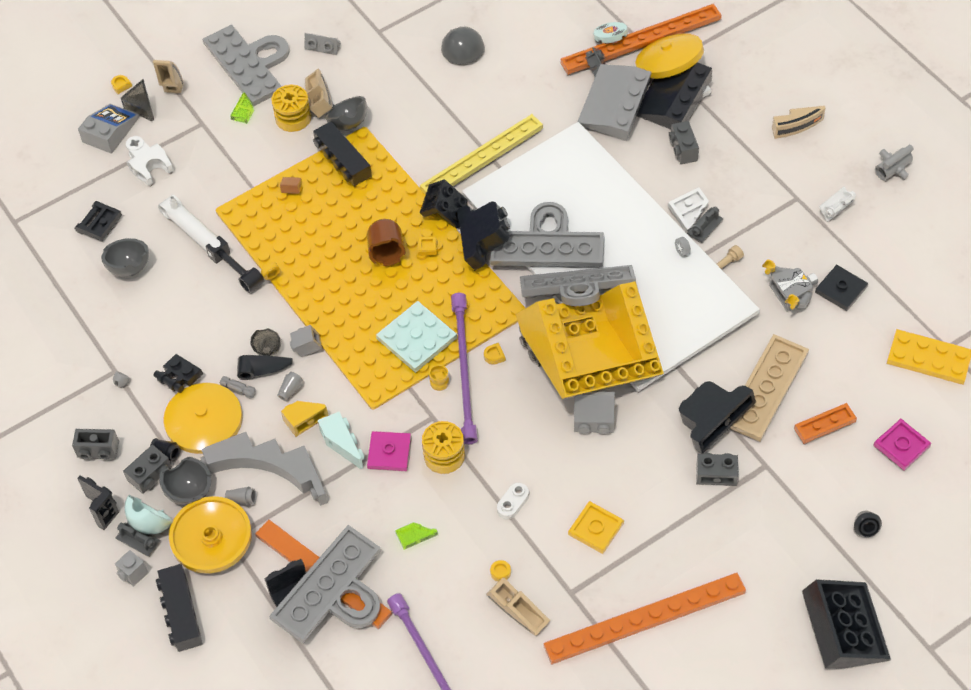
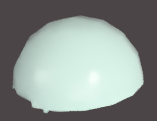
M131 495L127 496L124 509L127 522L136 531L143 534H160L171 526L173 519L164 513L163 509L157 511L141 502V499Z

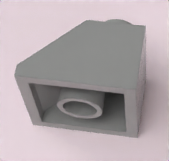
M590 392L575 396L574 432L582 434L589 432L600 434L614 433L615 392Z

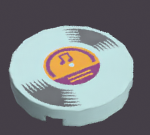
M621 22L603 24L594 30V39L597 42L602 40V43L620 41L622 36L626 37L628 34L627 26Z

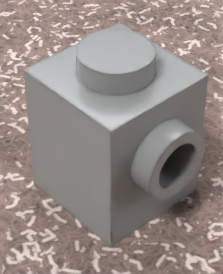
M311 325L290 333L291 349L301 357L322 349L319 333Z
M131 550L115 563L118 577L124 582H129L133 587L149 573L145 563Z

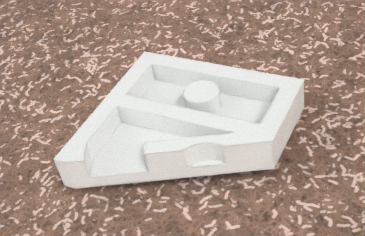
M698 187L668 202L667 206L687 233L704 211L709 201Z

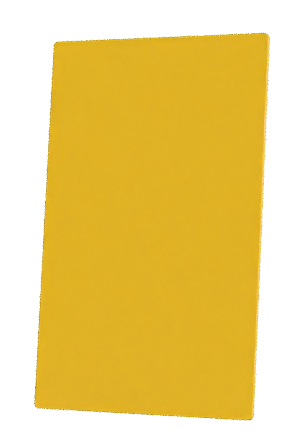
M362 127L347 135L346 138L370 164L372 177L353 186L344 179L340 170L337 171L332 161L326 159L323 151L320 150L217 207L216 213L261 270L271 262L277 263L280 272L269 281L305 326L311 325L319 333L321 347L370 409L374 410L429 377V370L432 366L437 364L447 366L460 358L457 317L455 312L452 311L451 296L453 294L464 293L466 295L467 309L464 311V326L467 353L518 322L516 314L524 310L525 307L486 263L475 271L464 260L461 234L455 227L438 213L423 217L420 214L425 194L369 129ZM283 177L301 178L299 194L281 193L280 183ZM379 219L395 221L402 231L406 254L400 258L401 261L391 266H383V263L378 262L373 263L369 259L367 231L369 226ZM436 236L437 255L418 256V237ZM419 301L457 334V339L415 373L378 341L376 334Z

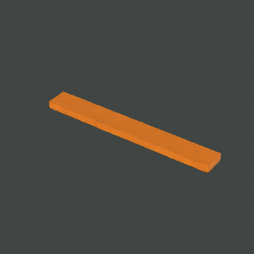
M268 520L255 533L258 539L287 561L291 562L302 559L306 573L320 558L271 520ZM347 593L340 600L349 608L361 611L365 607L360 596L355 593ZM380 603L379 615L372 625L379 629L392 615V611Z

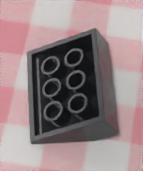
M697 62L679 74L665 78H654L645 93L637 117L671 129V124L689 121L702 99L706 87L712 81V68Z
M816 579L802 590L826 669H845L891 660L866 582Z

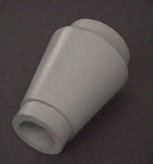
M292 371L286 374L277 396L287 401L302 386V377Z
M250 486L227 490L225 498L239 505H254L256 502V490Z

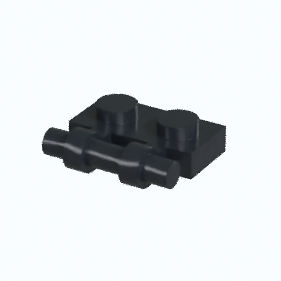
M175 354L163 365L165 372L156 370L153 374L159 383L166 384L170 390L181 393L184 390V384L191 386L203 375V372L199 367Z

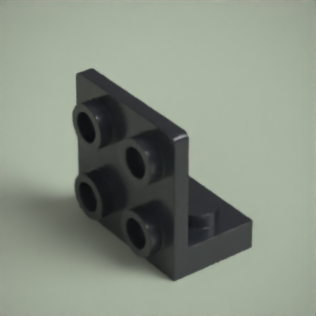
M443 179L429 184L420 214L423 217L438 213L457 229L460 227L457 209L467 205L468 200Z
M79 475L77 479L85 496L92 500L89 507L97 526L105 530L119 513L116 506L117 502L113 499L112 492L107 487L103 486L101 488L93 479L89 477L84 478Z
M302 559L289 562L286 567L271 572L265 578L269 595L276 608L306 574Z

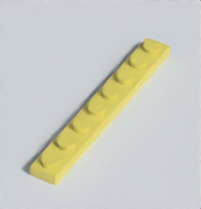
M533 114L529 115L422 183L420 190L426 195L429 184L443 179L452 186H455L542 130L543 124Z

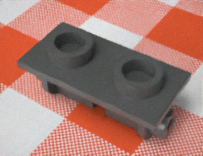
M593 47L594 52L588 51L585 53V58L590 68L597 66V69L592 71L596 77L600 64H605L603 60L605 56L602 50Z
M715 206L708 209L687 234L702 243L723 220L719 216V209Z
M128 522L120 523L117 527V530H119V534L115 537L117 540L148 557L160 542L159 539L150 534L136 531Z

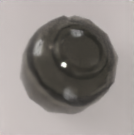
M269 328L256 330L251 336L250 345L258 355L273 356L281 348V338L277 332Z

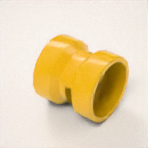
M441 364L432 366L429 370L430 386L434 390L442 391L449 385L448 369Z

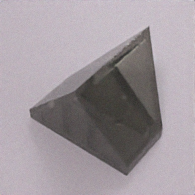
M142 79L121 97L124 109L139 114L140 117L153 122L154 116L144 79Z

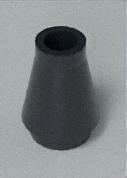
M154 438L150 446L154 445L166 455L169 461L176 460L180 455L181 449L176 442Z

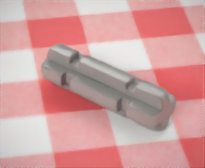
M223 376L220 380L221 386L229 388V390L238 394H245V397L253 398L256 394L254 387L246 386L247 384L234 379L230 380L231 378Z

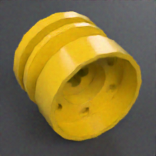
M290 84L278 88L273 93L271 98L276 124L280 129L295 132L304 129L310 123L311 111L308 94L304 88Z
M438 421L425 429L422 435L423 457L426 466L433 472L449 474L462 466L465 460L464 438L461 429L457 425L448 421Z

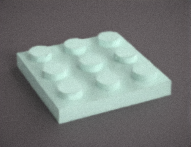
M417 301L377 333L376 339L416 373L456 340L457 334Z

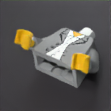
M767 259L762 267L766 268L765 274H772L769 286L785 310L788 312L794 308H805L811 300L813 285L818 284L817 276L814 273L805 276L800 268H780L772 260Z

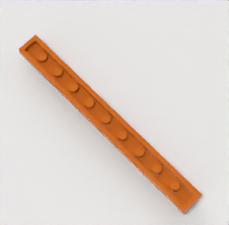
M711 4L627 34L626 37L622 36L620 41L602 43L594 46V48L602 50L605 62L644 48L666 36L682 34L721 20L722 15L716 6ZM593 47L560 59V63L567 75L590 67L585 58V53L588 51L593 53Z
M734 573L543 643V646L552 665L746 593V589L738 573Z

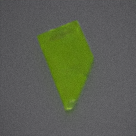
M244 92L230 117L231 120L247 124L254 109Z
M414 522L395 530L396 536L404 550L438 535L437 529L426 528Z

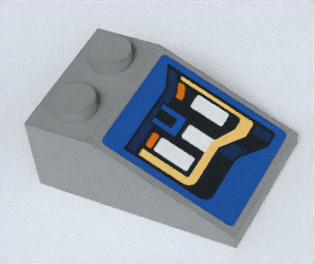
M108 104L87 116L80 125L78 131L81 140L85 144L112 154L139 119L140 115L113 104Z

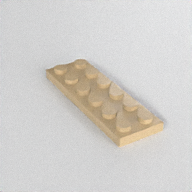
M773 334L745 386L753 390L756 403L730 429L759 442L761 441L808 355V348Z

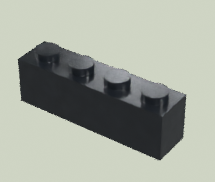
M331 121L313 131L315 146L323 151L326 159L332 161L337 171L340 170L347 182L356 186L372 177L370 164Z
M182 563L158 570L159 578L156 579L158 591L162 590L163 593L160 601L162 608L167 610V615H164L167 628L171 627L172 633L168 634L171 646L175 645L177 651L181 652L203 645Z

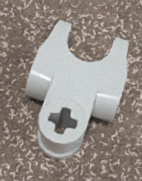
M132 136L126 141V147L131 158L127 161V165L137 179L143 181L146 185L150 186L153 184L149 173L152 169L161 168L167 173L173 171L171 162L159 144L156 143L149 147L139 136Z

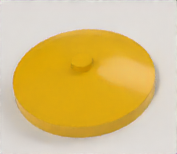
M683 33L666 36L646 46L638 54L635 64L638 68L650 71L651 78L670 77L695 65L704 54V46L702 40L693 34Z
M215 383L194 384L184 388L183 392H178L168 403L163 420L165 431L170 441L176 442L181 450L189 453L203 454L202 448L237 435L242 424V409L237 397L228 388Z
M217 496L204 497L187 504L175 516L169 530L170 547L177 561L180 564L182 563L187 569L198 573H216L230 568L244 556L249 548L252 537L251 524L244 509L230 499Z

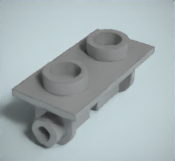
M305 33L304 49L337 55V47H340L341 44L338 38Z

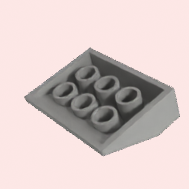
M600 64L577 122L585 128L627 141L650 83L651 72L635 66Z

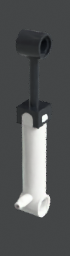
M171 195L158 205L162 215L167 219H171L199 244L212 261L217 264L224 260L241 275L238 278L239 283L245 291L250 293L265 282L264 277L255 267L245 270L229 255L231 253L228 243L220 235L217 237L191 214L175 195Z

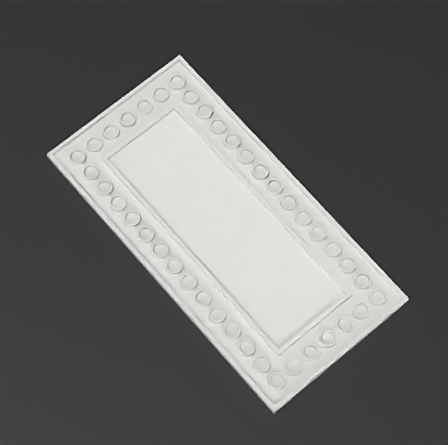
M579 122L462 190V195L474 209H478L491 201L496 202L499 207L503 206L508 213L509 231H530L532 210L541 203L555 202L562 205L567 212V232H604L603 267H526L533 275L632 265L636 277V285L664 372L663 375L760 313V309ZM546 214L540 222V228L544 231H552L558 225L552 214ZM685 237L688 240L691 248L690 254L685 256L679 255L675 247V240L677 238ZM599 289L600 295L607 292L602 289ZM578 291V292H575V293L581 294V293H584V292H583V291ZM560 293L553 296L559 304L563 303ZM663 375L631 382L630 384L639 392Z

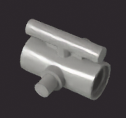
M909 144L894 154L882 149L879 154L883 157V162L875 167L876 175L881 180H887L894 174L900 175L905 179L909 175L905 171V166L913 161L911 154L914 150L913 146Z

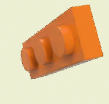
M845 403L795 424L794 430L803 444L855 423L857 417L849 405Z

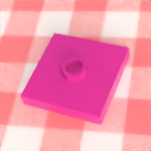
M901 418L874 442V446L903 470H906L932 444Z
M372 431L367 469L407 471L411 433Z

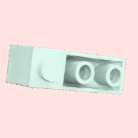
M340 412L319 419V429L326 445L362 469V460L365 458L361 448L357 449L355 446L357 440L354 433L350 434L348 431L350 426L347 418H342Z

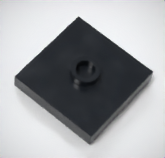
M836 264L817 286L815 293L848 311L868 287V282Z

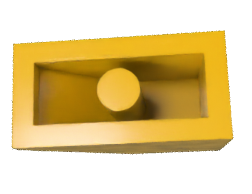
M296 401L281 410L283 421L295 437L318 424L319 419L328 416L327 407L325 404Z

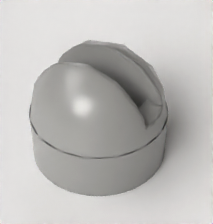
M116 371L113 376V383L115 385L118 384V387H123L128 383L130 377Z

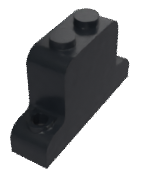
M494 201L478 209H471L468 205L457 209L464 260L475 271L484 266L488 252L506 243L510 237V225L507 221L508 213L503 206L499 207Z
M711 381L704 382L700 387H697L679 406V413L683 424L692 429L690 438L695 449L701 454L709 449L756 403L753 390L744 385L738 386L732 392L726 391Z

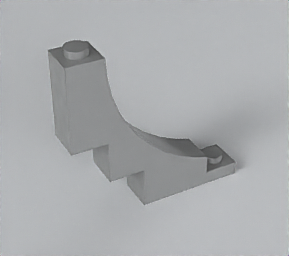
M243 432L201 449L203 456L200 459L209 468L211 474L235 468L265 470L290 481L303 494L310 491L313 499H318L320 506L328 503L326 493L305 446L282 454L276 439L253 447L247 432Z

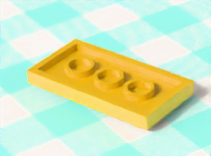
M896 329L886 364L964 385L971 359V349Z

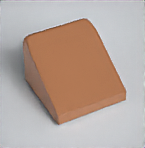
M283 177L280 183L281 193L299 194L301 178Z

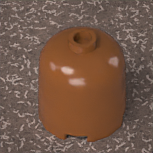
M379 219L369 226L367 231L369 259L373 263H383V266L399 263L401 261L400 258L406 254L400 226L391 219Z

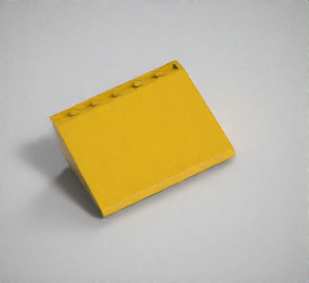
M636 281L620 284L600 295V299L593 304L585 306H570L564 303L556 304L555 299L552 298L537 301L516 314L522 335L562 399L664 374Z

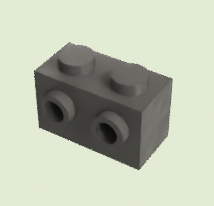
M689 121L671 124L669 140L674 146V153L678 157L680 165L697 162L699 146Z
M75 429L72 447L77 458H100L107 460L117 457L119 439L114 429Z
M151 445L125 468L123 473L126 480L144 494L147 490L153 488L159 480L160 472L166 468L171 469L172 466L169 458L154 445Z
M707 452L697 454L696 485L737 486L738 455L730 453L721 455Z

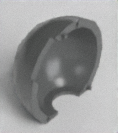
M460 26L450 30L443 38L441 51L448 62L467 64L480 58L484 52L485 45L481 35L476 30Z
M356 96L343 100L336 105L333 104L332 109L324 118L327 122L331 121L339 130L354 129L363 122L367 115L366 99L363 96Z
M125 238L107 245L103 249L101 259L104 267L109 272L117 276L129 277L139 273L145 267L149 258V250L147 244L143 241Z
M186 457L176 467L162 470L159 483L164 495L170 501L187 505L207 495L211 487L212 475L208 467L201 460Z

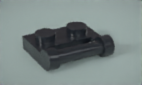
M95 201L92 209L74 229L79 234H86L103 241L120 219L122 213L118 209Z

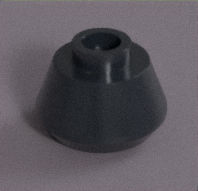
M861 511L855 517L854 530L861 537H872L882 527L880 517L873 512Z

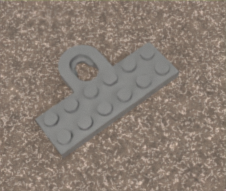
M231 24L202 39L203 44L253 107L271 98L273 93L282 87L268 69L283 62L289 55L288 43L283 37L269 35L248 45ZM262 50H277L276 53L266 58L257 56L258 52Z
M544 202L537 205L531 212L530 231H509V240L491 250L490 264L499 266L603 267L604 232H567L568 218L565 208L555 202ZM546 214L554 215V219L558 224L552 231H544L540 228V222Z
M632 265L520 276L522 297L535 298L538 295L554 296L560 293L561 301L570 306L593 304L600 299L599 289L608 291L620 284L636 281ZM583 291L584 293L577 294L575 292Z
M347 525L269 616L270 620L302 643L329 612L351 627L362 628L369 626L379 615L380 601L377 594L357 578L377 556L381 547ZM347 593H355L360 596L365 607L361 611L348 609L341 604L340 600Z

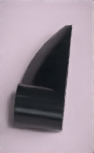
M264 355L239 356L237 377L242 380H250L254 376L277 372L293 364V358Z

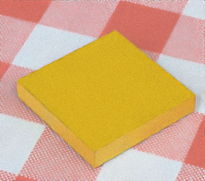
M589 501L569 529L568 535L604 554L624 524V520Z

